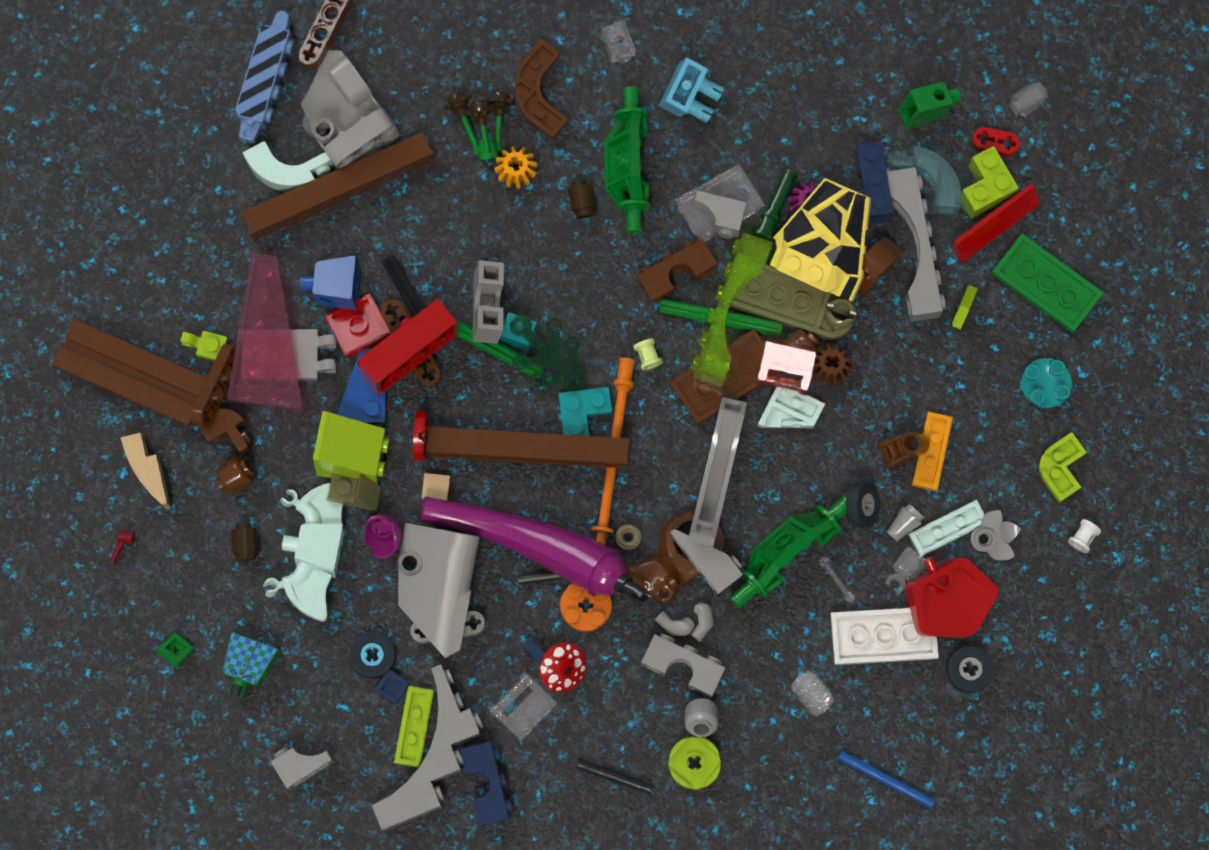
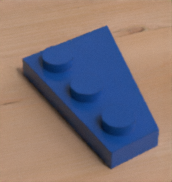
M368 348L358 354L357 360L361 358L363 355H365L367 352H369L372 348ZM356 360L337 415L367 424H386V391L380 396L375 394L359 374Z

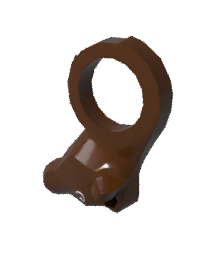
M687 513L679 517L674 514L666 521L660 534L658 555L638 563H625L627 575L633 578V582L648 589L650 595L647 596L655 599L662 605L671 604L679 590L686 583L701 575L690 560L683 558L677 552L674 546V539L669 534L673 529L678 530L683 525L692 523L695 513ZM718 525L713 548L723 552L724 534Z

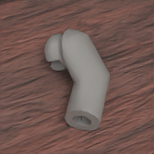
M703 602L697 603L694 607L699 624L690 634L698 642H701L714 625L712 608L709 604Z
M664 611L655 618V621L670 636H686L694 629V622L690 618L672 620Z

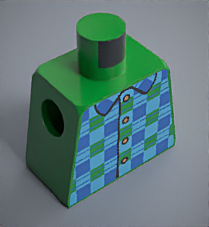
M231 632L222 672L225 676L233 678L228 693L242 698L248 684L260 688L281 652L277 648Z

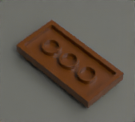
M753 329L673 379L669 384L696 425H699L719 412L722 397L739 400L780 374L782 369L758 333Z

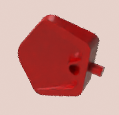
M933 556L924 559L928 571L910 580L905 586L916 632L924 637L961 638L972 635L979 629L998 596L997 586L967 558H950L939 565L936 564Z

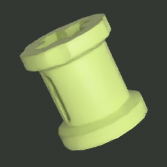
M653 338L643 340L633 346L634 350L638 351L643 371L653 369L663 363L662 358H659Z

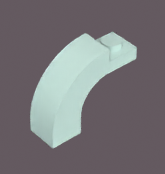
M265 141L243 152L245 160L254 175L265 185L282 192H288L313 181L316 176L322 177L328 174L331 168L334 167L326 152L300 165L283 164L275 159Z

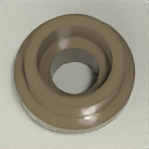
M626 524L617 530L616 542L622 549L632 550L640 544L641 533L636 526ZM627 533L633 536V540L630 542H626L623 538Z

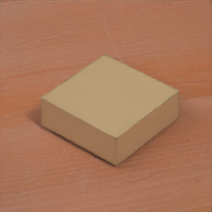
M425 473L422 500H424L425 496L448 500L450 476Z

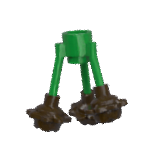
M502 91L492 92L489 99L472 101L470 109L467 110L466 107L472 96H465L463 92H455L449 95L447 98L448 104H446L444 110L455 111L458 117L462 119L473 145L474 155H478L479 160L499 157L498 151H502L500 139L504 110L515 105V102L510 99L509 94ZM495 111L494 116H496L495 143L493 138L488 139L486 124H488L487 116ZM466 115H472V117L477 118L478 126L481 127L482 140H478L479 145Z

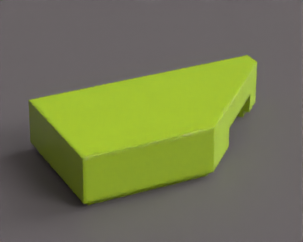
M971 285L967 287L952 322L953 327L961 330L978 288Z

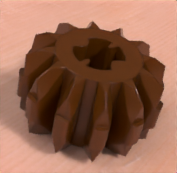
M826 343L825 351L818 347V355H813L811 361L815 364L810 366V371H818L814 379L819 380L823 377V385L825 386L828 380L832 381L833 386H837L838 379L845 382L847 380L845 374H851L852 368L848 365L853 363V359L845 358L849 353L847 349L839 352L840 344H836L835 348L831 349L830 343ZM828 362H836L835 368L833 366L828 368L826 365Z

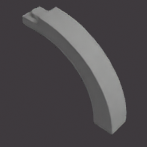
M722 397L688 541L695 542L698 545L714 546L747 407L746 402Z

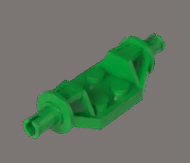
M626 87L623 89L624 108L614 112V118L617 121L604 140L605 189L615 201L616 209L619 212L626 213V233L631 235L642 233L641 213L651 209V203L648 202L649 183L641 180L640 177L642 169L640 147L641 139L648 136L646 122L648 111L638 108L639 89L637 87ZM624 192L630 193L631 200H627Z
M843 495L828 510L817 505L815 507L816 512L790 516L752 550L747 570L742 571L746 583L729 596L735 606L741 609L755 594L760 595L763 599L768 598V593L784 581L779 570L789 565L801 550L807 549L812 541L823 547L835 534H840L842 530L838 521L847 514V497ZM761 565H762V566H763V569L761 570L759 576L757 577L758 572H759V570H760V568H761Z

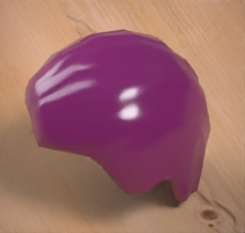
M386 514L374 515L366 522L364 543L372 548L376 558L386 559L392 556L400 547L403 531L394 518Z

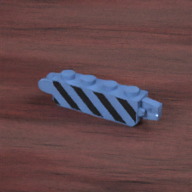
M284 10L276 13L271 26L265 25L261 27L257 36L235 109L241 122L239 138L242 141L255 143L261 129L266 130L267 123H271L274 117L273 103L274 100H278L280 97L281 77L286 76L288 70L286 60L288 54L292 55L295 46V40L292 39L290 33L291 21L289 15Z

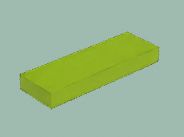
M408 686L394 760L395 764L417 768L421 766L434 690Z

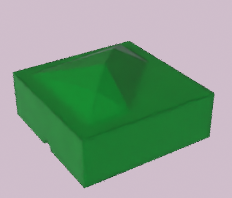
M176 632L157 649V653L175 668L194 651V647Z

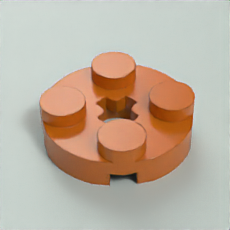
M570 584L561 597V614L566 623L577 631H594L601 627L611 614L612 603L610 596H592L574 584ZM584 599H589V603L593 604V608H589L588 613H584L583 609L578 607L579 603H583Z

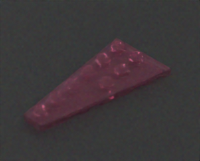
M252 253L227 400L234 403L304 411L277 256Z

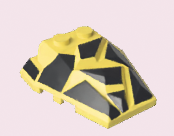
M824 178L773 237L763 261L775 267L778 271L815 288L854 301L864 277L862 265L863 255L866 254V246L864 245L865 234L869 225L871 198Z

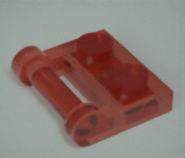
M767 340L756 384L761 386L768 384L790 389L806 396L817 351ZM768 368L802 375L803 377L800 382L769 375L767 371Z

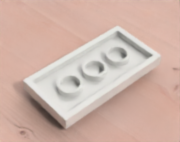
M910 608L833 612L830 614L834 665L932 660L939 658L937 637H924L916 632Z

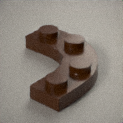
M540 39L519 66L515 79V95L524 117L534 127L554 140L567 125L568 118L546 102L542 97L540 86L545 74L560 58V52Z

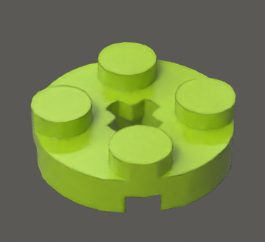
M690 737L682 739L673 747L669 756L668 766L671 776L680 786L698 790L709 786L717 778L721 760L717 748L709 740L702 737ZM698 756L701 759L699 762L701 768L699 770L697 768L691 770L688 767L690 765L688 758L695 759Z

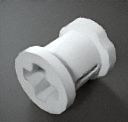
M1082 519L1080 528L1074 537L1069 538L1068 542L1075 549L1088 553L1091 542L1096 535L1098 536L1101 533V530L1092 522Z

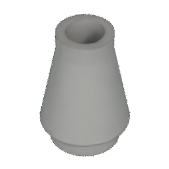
M908 504L905 508H901L891 527L886 532L898 542L902 537L920 526V521L924 517L913 506Z

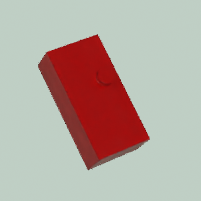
M439 299L435 300L413 318L409 316L399 324V329L357 360L359 374L377 396H380L458 336L457 321Z

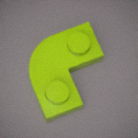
M1072 432L1050 446L1042 455L1039 463L1040 476L1058 503L1081 488L1067 466L1084 456L1087 452Z

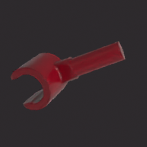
M127 530L119 532L117 537L118 543L109 560L110 562L115 564L124 544L133 545L135 532Z

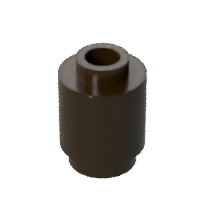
M584 180L573 182L571 184L572 187L568 188L572 213L575 214L576 219L594 216L596 203L592 184H587Z
M251 523L236 524V529L231 530L232 554L235 555V560H256V553H258L257 529L251 528Z

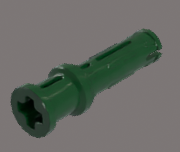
M787 169L783 170L768 206L759 214L760 220L756 229L751 231V236L756 240L767 244L771 243L773 231L776 225H779L781 222V211L798 178L795 172Z

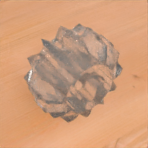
M807 671L803 675L801 674L791 685L794 695L814 716H819L827 711L834 702L831 692L812 672Z

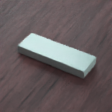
M975 500L909 533L908 536L919 557H922L972 532L981 525L985 514L978 501Z

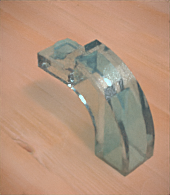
M914 146L911 156L900 151L888 154L886 171L916 167L917 175H921L930 184L933 191L932 213L958 215L961 208L960 183L955 171L944 158L931 150Z

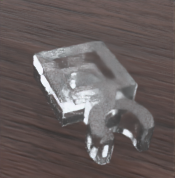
M907 546L892 566V569L897 573L887 578L885 586H888L891 581H897L899 588L896 594H900L905 588V580L910 581L914 579L925 567L924 558Z

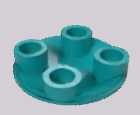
M1041 358L1033 361L1026 367L1022 374L1021 387L1025 397L1035 406L1053 408L1062 404L1069 397L1072 379L1062 361Z

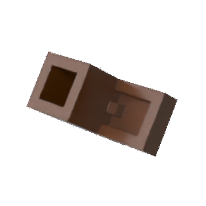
M887 237L878 241L863 255L862 270H864V277L858 289L863 295L868 293L882 275L889 272L904 255Z
M218 409L212 424L209 427H200L212 447L230 436L242 457L251 452L248 444L252 442L244 430L239 432V430L247 425L242 417L232 410Z

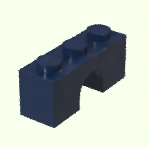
M882 142L856 145L854 157L857 175L861 177L863 195L871 198L869 224L889 222L894 212Z
M490 741L460 749L467 777L483 775L490 783L489 791L484 797L472 800L478 827L509 821L508 814L513 813L510 798L505 799L502 788L507 787L504 772L498 773L496 763L501 762L498 747H492Z

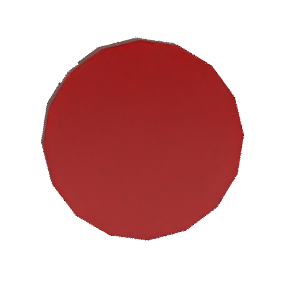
M421 410L416 411L413 435V459L417 462L424 461L426 458L428 413Z

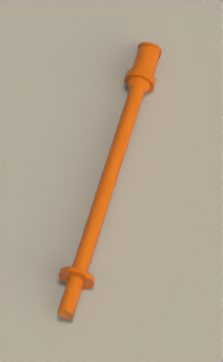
M619 358L617 379L614 380L613 384L618 391L611 437L621 438L627 392L633 389L634 386L632 375L635 360L630 358ZM606 468L598 526L591 527V531L597 533L596 541L606 545L607 535H613L614 533L613 529L608 528L617 468Z

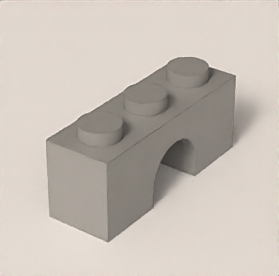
M478 261L473 278V342L498 344L503 332V308L500 307V296L504 285V263Z
M661 633L659 637L654 634L641 662V666L665 676L672 664L677 662L685 663L692 671V678L688 688L712 698L725 670V667L721 666L722 661L712 656H708L706 659L698 655L699 651L689 645L680 647L674 644L675 639Z

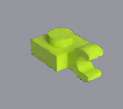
M203 331L201 337L183 332L180 342L184 346L196 348L197 357L215 361L222 345L227 344L228 338L207 331Z

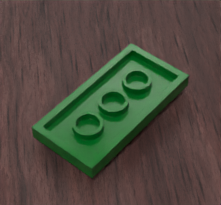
M1024 234L1019 236L991 273V275L1072 334L1104 293Z

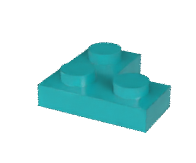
M609 387L559 393L563 435L589 436L587 417L612 414Z

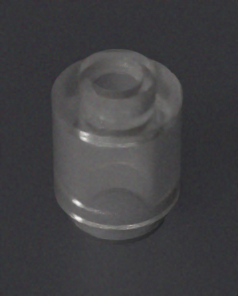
M1039 82L1029 83L1011 96L1010 107L1016 115L1025 117L1045 103V99L1048 98L1047 91Z

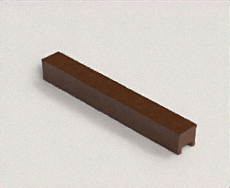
M423 132L242 211L250 230L249 233L253 241L258 240L435 161L434 153L430 149Z
M427 427L426 453H429V457L629 469L630 449L632 448L630 438Z

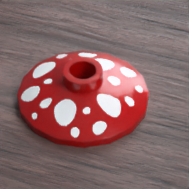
M569 642L557 643L550 647L543 655L539 665V676L542 683L549 690L558 693L568 692L577 687L584 678L587 669V659L584 652L576 644ZM569 666V670L564 673L565 668Z

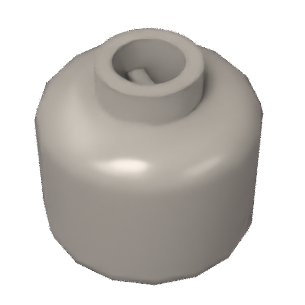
M704 698L690 701L685 709V727L687 731L697 737H706L713 734L719 724V712L716 704Z

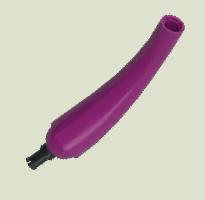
M424 497L420 521L454 528L511 549L549 569L592 596H610L618 593L621 596H628L640 605H643L649 598L646 595H650V591L633 582V578L627 575V568L621 559L620 553L590 537L559 526L514 514L438 498Z

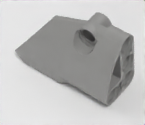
M328 50L301 106L317 142L335 167L339 169L381 151L392 144L400 134L388 114L376 102L371 90L349 59L345 57L342 51ZM322 129H331L327 136H319Z
M405 523L398 559V606L446 658L458 652L461 647L471 594L470 585L480 537ZM406 556L416 558L417 566L413 570L403 568L402 561Z

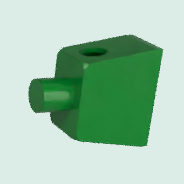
M944 82L910 90L898 107L906 129L910 130L944 117L953 104L961 101L960 92L957 88L948 90Z

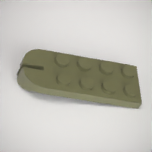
M739 255L721 304L768 320L781 322L783 325L802 330L806 333L811 332L815 336L828 340L839 339L845 336L850 331L856 316L854 301L822 291L780 272L774 267ZM832 313H833V314H836V315H839V316H842V317H845V318H848V319H846V320H841V319L835 318V317L832 315Z

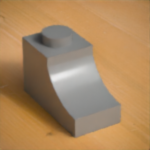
M697 191L694 208H698L710 216L715 225L714 232L728 239L739 236L746 202Z
M287 747L274 754L275 759L271 761L284 785L289 790L334 763L327 751L314 756H305L299 754L294 748L289 750Z

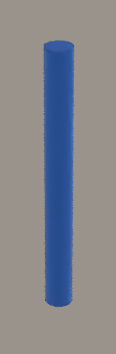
M843 750L837 759L930 809L936 800Z

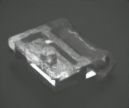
M525 672L519 676L520 680L496 705L492 704L488 708L521 742L557 705ZM529 687L533 692L507 717L503 711Z

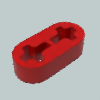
M988 127L978 128L972 137V145L977 151L983 152L994 146L1002 157L1013 156L1020 146V141L1015 134ZM981 135H986V139L989 140L986 141L985 145L980 144L981 140L977 139ZM1010 140V145L1012 146L1009 150H1006L1005 145L1000 143Z

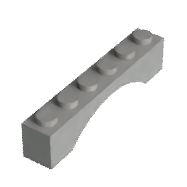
M916 167L888 171L887 177L892 206L906 221L913 234L917 250L916 275L906 295L910 322L938 318L943 311L942 309H945V298L943 294H939L938 285H941L939 270L934 268L933 261H936V251L934 246H930L929 237H932L930 222L926 223L924 215L927 213V203L925 198L921 199L920 190L923 189L922 177L917 175Z

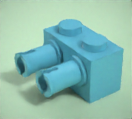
M686 57L679 62L658 106L678 117L689 113L707 123L714 109L696 101L695 95L699 91L717 102L722 95L720 92H723L724 87L706 79L708 69Z

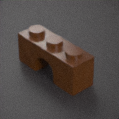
M703 239L697 242L695 240L689 241L682 247L683 250L676 254L670 252L663 256L658 264L654 266L649 264L639 270L640 274L637 275V283L652 307L660 303L662 298L667 299L674 295V287L669 280L673 272L679 270L686 271L697 282L717 271L718 263Z

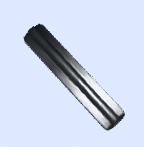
M391 255L382 261L383 266L414 317L424 307L397 260Z

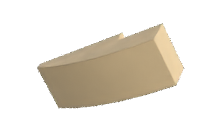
M141 433L121 437L127 459L140 482L165 509L171 508L161 461L157 455L149 456L145 437Z

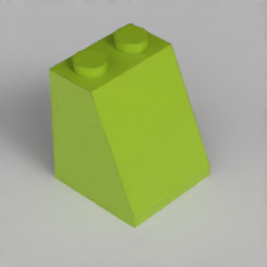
M322 411L313 456L317 476L331 478L332 474L358 479L362 474L378 484L379 477H383L385 472V462H382L383 453H388L390 438H386L385 429Z

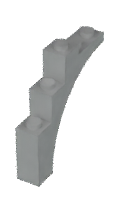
M442 665L431 668L437 686L439 707L437 726L431 747L421 766L407 783L391 796L372 805L383 832L442 808L440 801H443L444 797L439 785L434 787L433 783L461 772L459 765L463 764L459 750L453 751L452 747L481 736L479 729L483 728L478 713L472 714L470 709L460 712L459 709L464 707L458 693L453 695L450 687L451 684H454L449 669L443 670Z

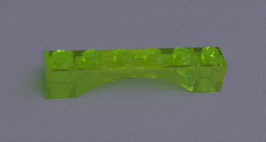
M743 233L741 240L736 239L732 254L736 256L733 263L728 262L724 277H727L725 286L720 285L716 295V300H719L717 309H711L707 323L711 324L709 332H703L699 346L703 347L700 356L695 355L691 369L695 370V379L723 388L732 359L725 336V321L728 310L739 291L750 280L763 273L771 251L772 242Z

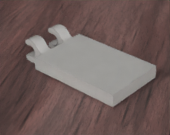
M318 329L242 330L241 380L243 382L318 381V373H336V362L334 359L319 361V349H336L335 335L319 336Z

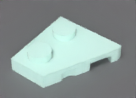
M779 381L757 426L760 428H814L825 403Z

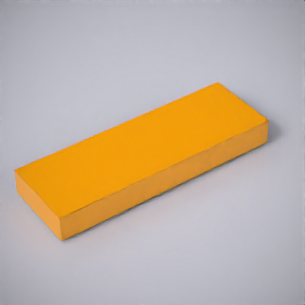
M927 412L923 434L928 437L930 446L925 454L917 458L912 486L937 492L953 417Z

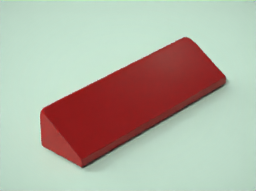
M1029 184L954 240L951 249L962 262L966 261L1039 205L1035 186Z

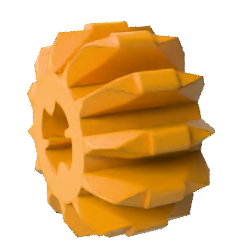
M512 146L511 153L503 150V157L496 158L498 166L495 167V173L500 174L498 180L500 182L506 181V187L508 188L515 183L516 188L520 189L521 182L528 186L530 184L529 178L536 177L534 169L537 168V162L532 161L534 158L533 154H526L524 147L519 152H516V147ZM518 164L519 170L514 171L513 165Z

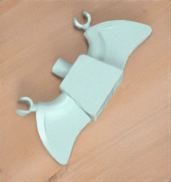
M330 483L314 488L304 495L301 500L297 499V493L294 490L286 491L288 495L292 496L293 501L289 502L281 498L280 501L283 506H296V510L305 518V524H302L300 527L299 537L284 535L282 542L283 551L295 552L297 567L291 575L282 577V581L269 578L263 585V587L268 585L274 587V590H268L265 593L267 597L275 596L278 589L284 588L287 597L298 610L321 622L327 620L326 591L331 579L336 578L344 537L341 514L344 504L326 500Z

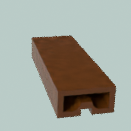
M74 319L65 336V343L62 347L60 346L52 362L56 370L193 430L194 425L190 417L191 410L206 377Z

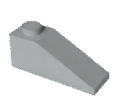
M676 529L669 532L716 594H719L743 575L740 572L742 566L734 556L729 558L727 554L711 546H702L695 542L688 541V535Z

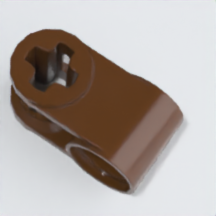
M907 432L898 437L879 443L877 447L882 450L886 461L885 468L892 469L925 454L929 449L930 442L923 433ZM916 437L919 444L917 449L913 450L911 441Z

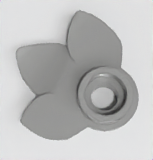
M994 510L988 512L983 517L981 525L973 530L970 537L971 544L976 550L987 552L995 560H1009L1014 557V553L1008 543L1016 538L1021 529L1011 522L1002 521L1001 510ZM981 534H985L987 536V541L985 543L979 542V536Z

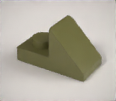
M332 474L326 500L376 512L381 486L362 474L358 479Z

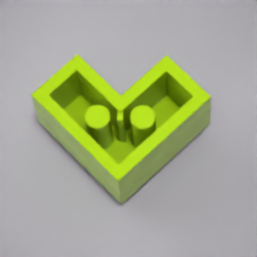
M994 146L972 157L968 167L977 182L963 189L959 197L971 219L1008 201L1016 195L1019 189Z

